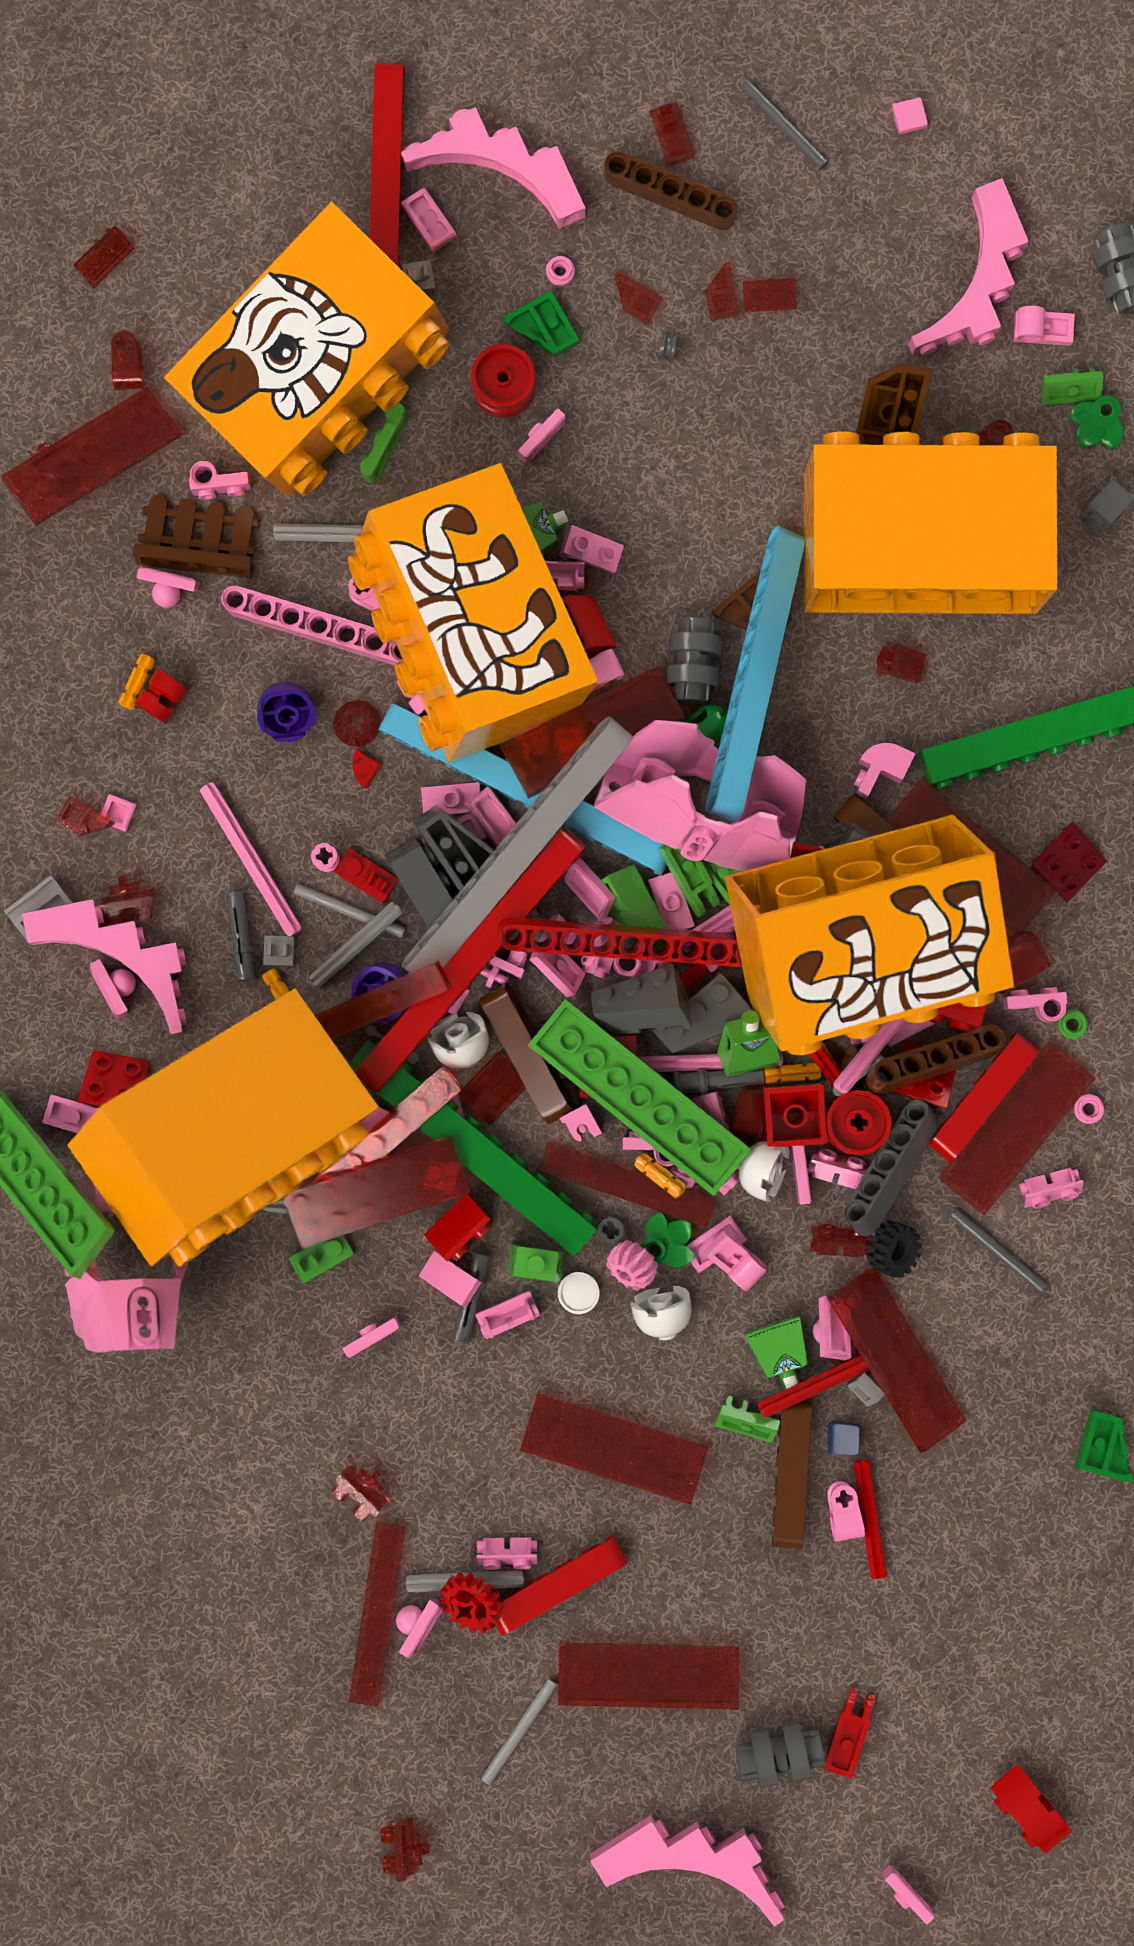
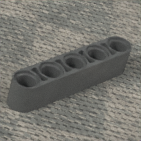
M913 1100L906 1105L884 1145L881 1146L845 1206L843 1217L860 1236H870L878 1229L938 1128L939 1119L923 1100Z

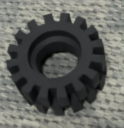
M893 1220L883 1221L880 1224L881 1228L878 1227L875 1231V1236L870 1235L868 1238L872 1243L871 1245H866V1250L870 1251L866 1255L867 1260L871 1261L869 1263L870 1267L874 1268L877 1272L894 1278L905 1277L904 1273L909 1274L912 1272L910 1266L916 1267L918 1264L914 1260L916 1257L920 1258L921 1253L917 1252V1249L922 1248V1243L917 1242L921 1237L916 1233L917 1230L911 1226ZM897 1241L896 1250L891 1257L893 1245Z

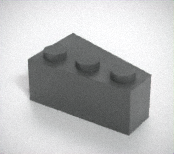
M435 805L412 821L458 892L462 890L494 851L492 847L438 805Z
M415 837L384 856L427 927L430 928L457 895L451 898L446 889L450 886V883L442 870L437 873L431 863L435 861V858L427 845L421 848Z
M674 964L591 992L593 1014L602 1029L609 1035L641 1033L642 1029L656 1028L657 1031H667V1027L674 1026L692 1029L686 985Z
M720 973L688 1000L692 1029L674 1026L667 1027V1031H657L655 1029L653 1034L671 1054H674L723 1034L726 1023L741 1019L742 1014L745 1011L752 1010V1008Z

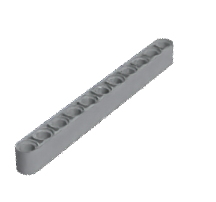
M610 716L601 721L409 952L402 963V967L424 985L429 984L627 748L633 737L627 730Z

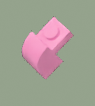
M880 743L869 748L858 761V764L868 769L867 771L861 769L854 783L858 787L855 794L866 799L879 774L900 784L915 753L893 743Z

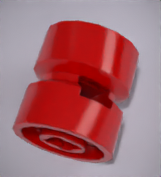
M157 669L148 681L150 688L143 689L134 703L162 723L167 724L175 712L173 705L180 704L189 690L163 671Z

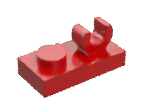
M348 848L334 870L336 875L384 904L399 881L398 878L351 848Z

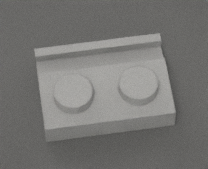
M50 875L4 910V912L27 940L22 918L23 913L72 904L73 902L54 877Z

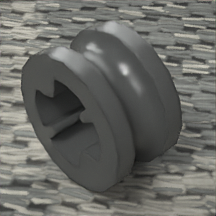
M663 332L660 359L668 356L670 360L674 361L678 334L668 336L666 332Z
M606 1217L599 1223L597 1228L600 1239L608 1244L620 1241L624 1234V1226L620 1220L614 1217ZM607 1222H614V1226L619 1228V1234L617 1236L614 1234L615 1238L608 1239L607 1233L602 1232L603 1226H608Z

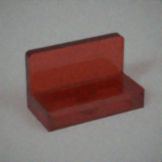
M497 1052L457 1094L485 1122L491 1125L519 1097L526 1087L515 1067L501 1053Z

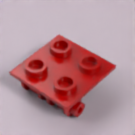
M903 1040L899 1054L922 1047V1045ZM931 1055L934 1062L941 1064L940 1059L936 1055ZM904 1063L908 1071L915 1072L910 1064ZM956 1070L892 1091L894 1094L900 1093L908 1096L909 1099L923 1100L926 1103L935 1105L936 1108L946 1109Z
M93 1050L77 1102L101 1107L145 1080L150 1061Z

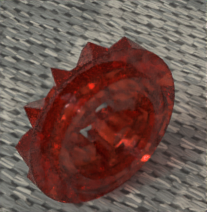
M360 700L345 702L336 711L333 720L334 731L337 737L346 745L352 747L365 746L372 742L379 732V715L369 703ZM351 712L358 719L368 717L361 723L362 734L355 727H348L352 723Z

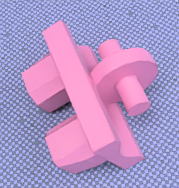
M511 951L507 961L496 957V954L489 962L493 969L485 967L480 975L488 978L485 986L490 989L495 981L502 985L507 983L508 977L499 974L500 970L522 979L525 973L523 967L526 962L527 953Z

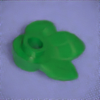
M1104 395L1097 398L1094 402L1083 401L1072 409L1068 418L1080 424L1077 432V441L1080 448L1092 446L1101 440L1110 450H1114L1122 439L1124 428L1118 419L1121 413V406L1115 397ZM1104 404H1108L1112 408V412L1108 416H1104L1101 413V407Z
M661 1212L648 1220L645 1227L647 1238L643 1241L641 1247L646 1248V1251L653 1255L651 1252L652 1246L655 1244L660 1246L661 1253L658 1256L653 1255V1260L658 1265L666 1263L673 1268L685 1266L694 1260L696 1255L686 1246L692 1234V1224L690 1222L679 1220L668 1224L667 1219Z

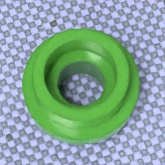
M1067 1010L1065 1015L1058 1020L1057 1026L1059 1032L1065 1038L1077 1039L1086 1032L1088 1022L1082 1012ZM1069 1019L1076 1020L1077 1028L1075 1030L1068 1028L1067 1022Z

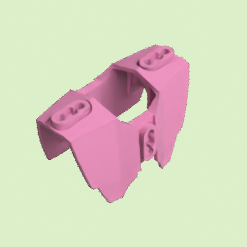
M662 720L653 721L632 737L627 748L603 775L594 808L653 841L663 843L675 850L676 848L681 849L682 856L688 860L700 861L703 859L719 867L746 871L790 858L793 842H795L803 813L806 779L775 755L756 756L743 813L736 823L731 822V825L710 820L696 812L690 795V785L678 778L679 776H697L709 782L712 780L719 748L714 746V740L701 733L698 724Z
M85 1172L80 1185L81 1189L101 1213L107 1211L108 1217H113L114 1212ZM96 1258L81 1279L71 1277L65 1269L66 1277H71L65 1284L70 1303L75 1334L83 1339L86 1350L93 1352L147 1349L173 1350L175 1346L179 1293L188 1263L178 1267L172 1258L173 1279L100 1280L96 1268ZM138 1302H141L145 1305V1310H142V1307L139 1306ZM139 1330H147L150 1336L147 1338L142 1337Z

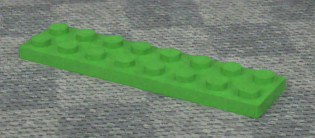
M566 999L528 1044L532 1050L713 1196L716 1195L751 1151L742 1141Z
M0 1091V1186L70 1276L81 1279L115 1229L7 1096Z

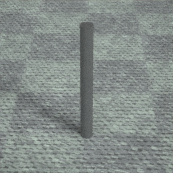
M749 79L742 84L741 89L821 170L828 163V160Z
M956 1208L949 1217L1037 1292L1040 1294L1044 1292L1048 1285L960 1210Z

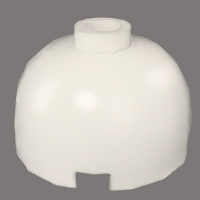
M466 1012L468 1017L460 1018L457 1013L440 1020L431 1031L432 1037H428V1042L433 1053L442 1064L450 1068H469L484 1057L488 1050L489 1035L486 1024L479 1014Z
M760 1141L749 1147L751 1151L736 1169L740 1170L739 1180L742 1187L750 1195L770 1202L769 1195L775 1197L780 1189L786 1170L782 1172L783 1158L789 1159L790 1152L789 1147H768L766 1141Z
M673 1286L674 1291L657 1294L660 1289L659 1287L637 1294L634 1297L635 1303L631 1302L634 1320L643 1333L652 1337H658L660 1340H670L688 1325L692 1309L690 1294L686 1288Z

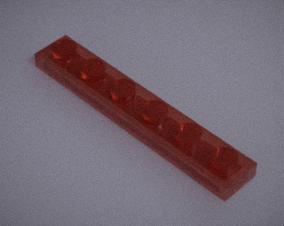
M438 960L315 1013L314 1016L330 1039L333 1040L446 992L452 986Z
M445 1065L442 1066L368 1131L370 1136L348 1151L349 1154L313 1180L333 1202L464 1087Z
M550 1142L547 1144L539 1167L540 1171L706 1228L716 1203V1199L687 1189L679 1198H674L667 1192V1188L664 1190L646 1175Z
M376 1521L349 1697L350 1703L379 1706L406 1525Z

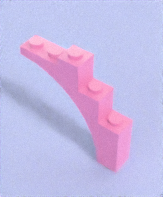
M476 107L470 110L461 109L452 118H449L450 131H439L430 140L421 144L420 142L412 143L405 148V151L401 152L402 162L407 172L428 165L464 163L479 165L503 173L530 190L548 209L559 229L585 218V206L558 147L555 146L550 149L549 147L541 148L530 157L517 127L500 129L494 133L493 137L489 138Z
M1003 178L976 188L972 196L978 218L980 246L978 264L970 286L965 295L946 316L932 327L911 337L908 346L912 355L921 353V356L931 354L938 349L937 346L947 342L948 345H954L965 338L964 335L967 336L970 345L978 342L982 346L996 339L995 335L998 334L1001 324L991 300L993 303H999L1007 299L1015 285L1005 258L1007 261L1019 258L1023 255V251L1029 242Z
M93 899L22 914L27 941L30 945L47 943L75 944L100 951L123 963L141 978L156 997L164 1012L170 1034L183 1033L182 1026H187L184 1008L178 1009L176 998L181 997L178 979L172 980L171 976L181 974V966H186L187 964L183 948L177 949L176 942L141 950L140 945L146 944L142 927L136 928L135 921L100 928L99 924L104 923L101 905L95 906Z
M652 1815L590 1853V1862L606 1887L628 1876L649 1870L682 1869L697 1871L721 1879L743 1892L763 1911L773 1926L784 1920L781 1910L785 1906L776 1891L770 1893L765 1883L769 1880L761 1866L754 1867L762 1861L759 1853L763 1849L756 1835L754 1833L748 1835L745 1828H742L713 1847L712 1844L716 1843L714 1836L707 1826L701 1828L698 1821L669 1840H666L669 1836L666 1827L661 1820L655 1822Z

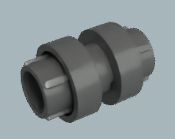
M1124 223L1101 231L1096 239L1097 249L1092 254L1097 272L1108 274V278L1101 283L1107 303H1114L1115 310L1120 315L1134 313V226Z
M696 617L680 619L678 632L670 634L668 653L677 657V663L667 667L666 685L674 688L673 700L675 703L694 706L709 704L711 691L719 689L720 670L712 667V659L721 657L722 637L715 635L716 624L713 620Z
M800 1723L782 1726L783 1736L769 1738L767 1729L750 1732L751 1742L735 1745L742 1782L758 1779L761 1789L778 1785L777 1775L791 1773L793 1782L811 1779L810 1769L825 1766L818 1729L802 1732Z

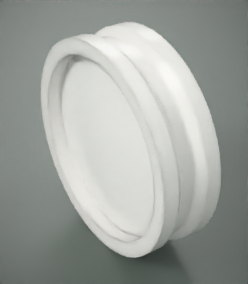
M574 1272L567 1275L561 1281L558 1288V1298L563 1308L574 1314H584L592 1310L597 1304L599 1287L595 1279L589 1274Z

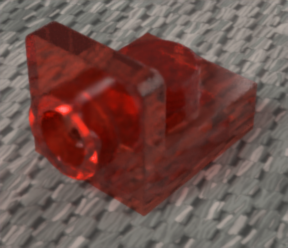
M898 644L883 646L877 657L878 666L876 674L880 676L891 675L911 683H920L926 654Z

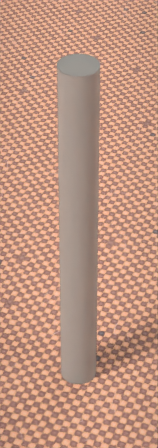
M298 883L295 887V895L366 924L376 916ZM393 922L384 931L402 938L406 927Z
M551 1678L547 1679L482 1775L481 1780L486 1784H492L558 1686V1683Z

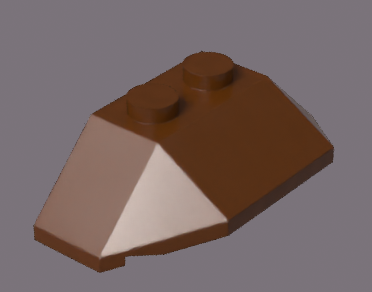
M902 363L868 379L856 434L859 435L863 445H883V436L889 433L911 432L917 434L932 373L931 368Z

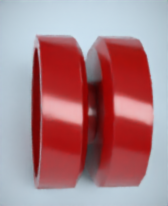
M508 344L490 346L479 353L472 365L471 382L475 401L489 415L499 418L517 416L526 410L534 399L536 382L533 363L527 354L518 347ZM507 379V382L501 383L500 380Z
M853 1090L842 1094L830 1101L825 1110L827 1139L834 1148L844 1154L861 1156L873 1153L884 1145L890 1134L892 1120L889 1109L880 1097L869 1091ZM859 1118L861 1126L859 1128L851 1126V1119Z

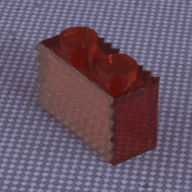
M1020 931L1010 937L1011 942L1008 943L1014 987L998 991L1001 995L1052 966L1038 936L1031 931Z

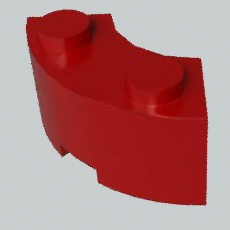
M1018 1764L990 1787L997 1796L993 1800L1004 1815L1009 1812L1025 1830L1021 1833V1836L1032 1849L1038 1846L1046 1854L1072 1832V1829Z

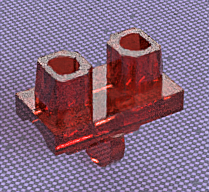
M767 278V280L743 281L742 283L744 313L797 309L795 278Z
M126 875L118 877L119 885L109 886L110 895L121 894L103 897L101 899L102 903L99 904L102 913L106 914L110 926L126 923L127 919L124 911L126 908L134 907L137 920L151 919L153 917V902L155 899L154 888L140 890L138 881L128 883Z
M350 1464L335 1480L337 1483L331 1492L333 1496L342 1502L351 1495L358 1502L352 1511L361 1521L366 1520L372 1515L375 1517L389 1501L381 1493L384 1488L376 1481L381 1475L378 1470L370 1476L363 1468L358 1472Z
M403 1818L399 1822L388 1824L380 1830L382 1843L394 1844V1853H388L383 1858V1872L396 1875V1881H406L408 1876L416 1874V1866L423 1865L422 1855L431 1852L430 1844L421 1843V1834L414 1833L413 1818Z

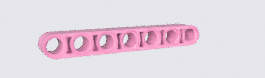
M230 586L222 594L221 601L223 606L234 617L391 665L403 661V659L396 657L398 647L395 641L383 643L379 650L368 648V643L371 639L379 638L374 627L240 586ZM238 595L244 598L242 605L233 608L229 606L232 597ZM262 604L271 605V611L266 616L257 615V609ZM292 612L298 613V622L293 625L285 623L286 615ZM318 621L327 623V628L322 633L312 631L313 625ZM351 629L355 631V637L351 641L344 642L340 639V635L344 630Z

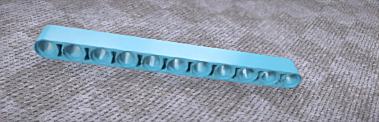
M779 525L773 529L767 542L705 807L707 813L732 823H736L739 820L745 807L805 546L804 536Z
M391 704L378 728L381 733L385 735L388 733L394 736L398 742L410 748L415 747L421 750L420 753L437 762L441 760L447 764V767L463 775L465 773L473 777L472 780L486 787L489 786L497 789L498 793L515 802L518 800L524 803V806L527 808L531 807L550 784L486 750H481L448 763L442 748L430 751L419 728L418 719L420 717L395 704ZM585 801L578 805L562 825L566 828L569 826L575 829L577 834L591 841L596 840L602 843L603 847L618 855L621 853L629 857L628 860L643 868H646V866L651 868L657 875L662 876L667 866L658 850L663 843L651 840Z

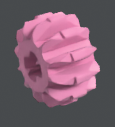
M629 1240L620 1242L611 1250L606 1264L607 1268L611 1270V1276L616 1277L618 1282L623 1283L626 1288L631 1287L636 1291L641 1288L644 1289L653 1281L657 1273L656 1269L658 1268V1264L653 1260L654 1256L649 1254L646 1248H642L637 1242L632 1243Z

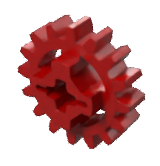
M458 1572L456 1576H450L440 1590L442 1597L439 1601L446 1605L443 1612L451 1613L450 1621L460 1623L461 1629L468 1626L471 1633H474L477 1628L482 1634L487 1629L491 1631L502 1617L503 1613L500 1610L504 1605L497 1601L500 1594L491 1591L493 1585L483 1583V1577L481 1576L477 1580L474 1579L471 1572L466 1577L461 1572Z

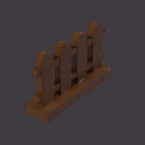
M162 495L152 497L149 506H143L142 513L147 516L145 533H139V543L134 544L133 556L137 565L252 579L253 563L251 557L248 556L254 557L255 548L250 547L252 529L259 528V519H254V512L250 506H240L236 511V517L226 516L225 508L220 502L211 503L208 506L207 513L197 512L195 502L189 498L183 499L179 503L178 510L168 509V502ZM166 518L176 519L173 537L164 536ZM195 522L205 523L202 541L192 540ZM224 525L234 526L231 544L221 543Z

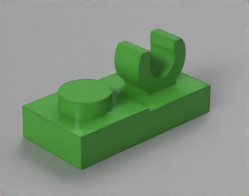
M1089 367L1088 372L1079 373L1078 369H1074L1073 373L1043 376L1042 404L1053 405L1096 400L1102 394L1104 380L1102 371H1095L1093 367Z
M339 1228L288 1259L304 1284L355 1253Z
M729 1395L717 1415L715 1426L772 1443L778 1432L780 1420L774 1419L772 1416L764 1418L761 1413L746 1412L748 1408V1401L746 1400L743 1401L740 1409H736L731 1404L733 1396Z

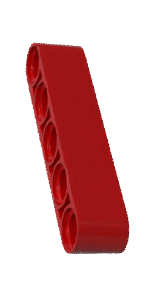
M1015 1032L1010 1037L1011 1041L1006 1047L1003 1046L991 1061L993 1064L990 1068L983 1071L973 1084L974 1088L964 1095L956 1105L955 1112L951 1116L948 1115L936 1130L938 1133L928 1143L929 1147L949 1163L960 1154L1039 1054L1040 1050L1018 1032Z
M613 1535L607 1537L606 1542L601 1545L597 1543L584 1550L577 1559L573 1560L570 1558L555 1567V1571L549 1575L544 1573L528 1583L529 1586L523 1590L518 1588L502 1598L503 1601H501L504 1606L500 1610L503 1615L495 1625L500 1635L502 1636L513 1631L625 1566L628 1561Z

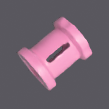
M328 843L316 845L311 853L313 864L323 872L333 871L340 862L338 851ZM325 850L330 855H333L332 858L328 859L329 864L326 865L321 860H318L319 857L323 856V851Z

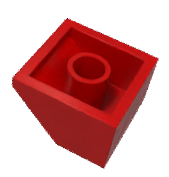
M824 1084L763 1088V1139L767 1142L768 1147L827 1144Z

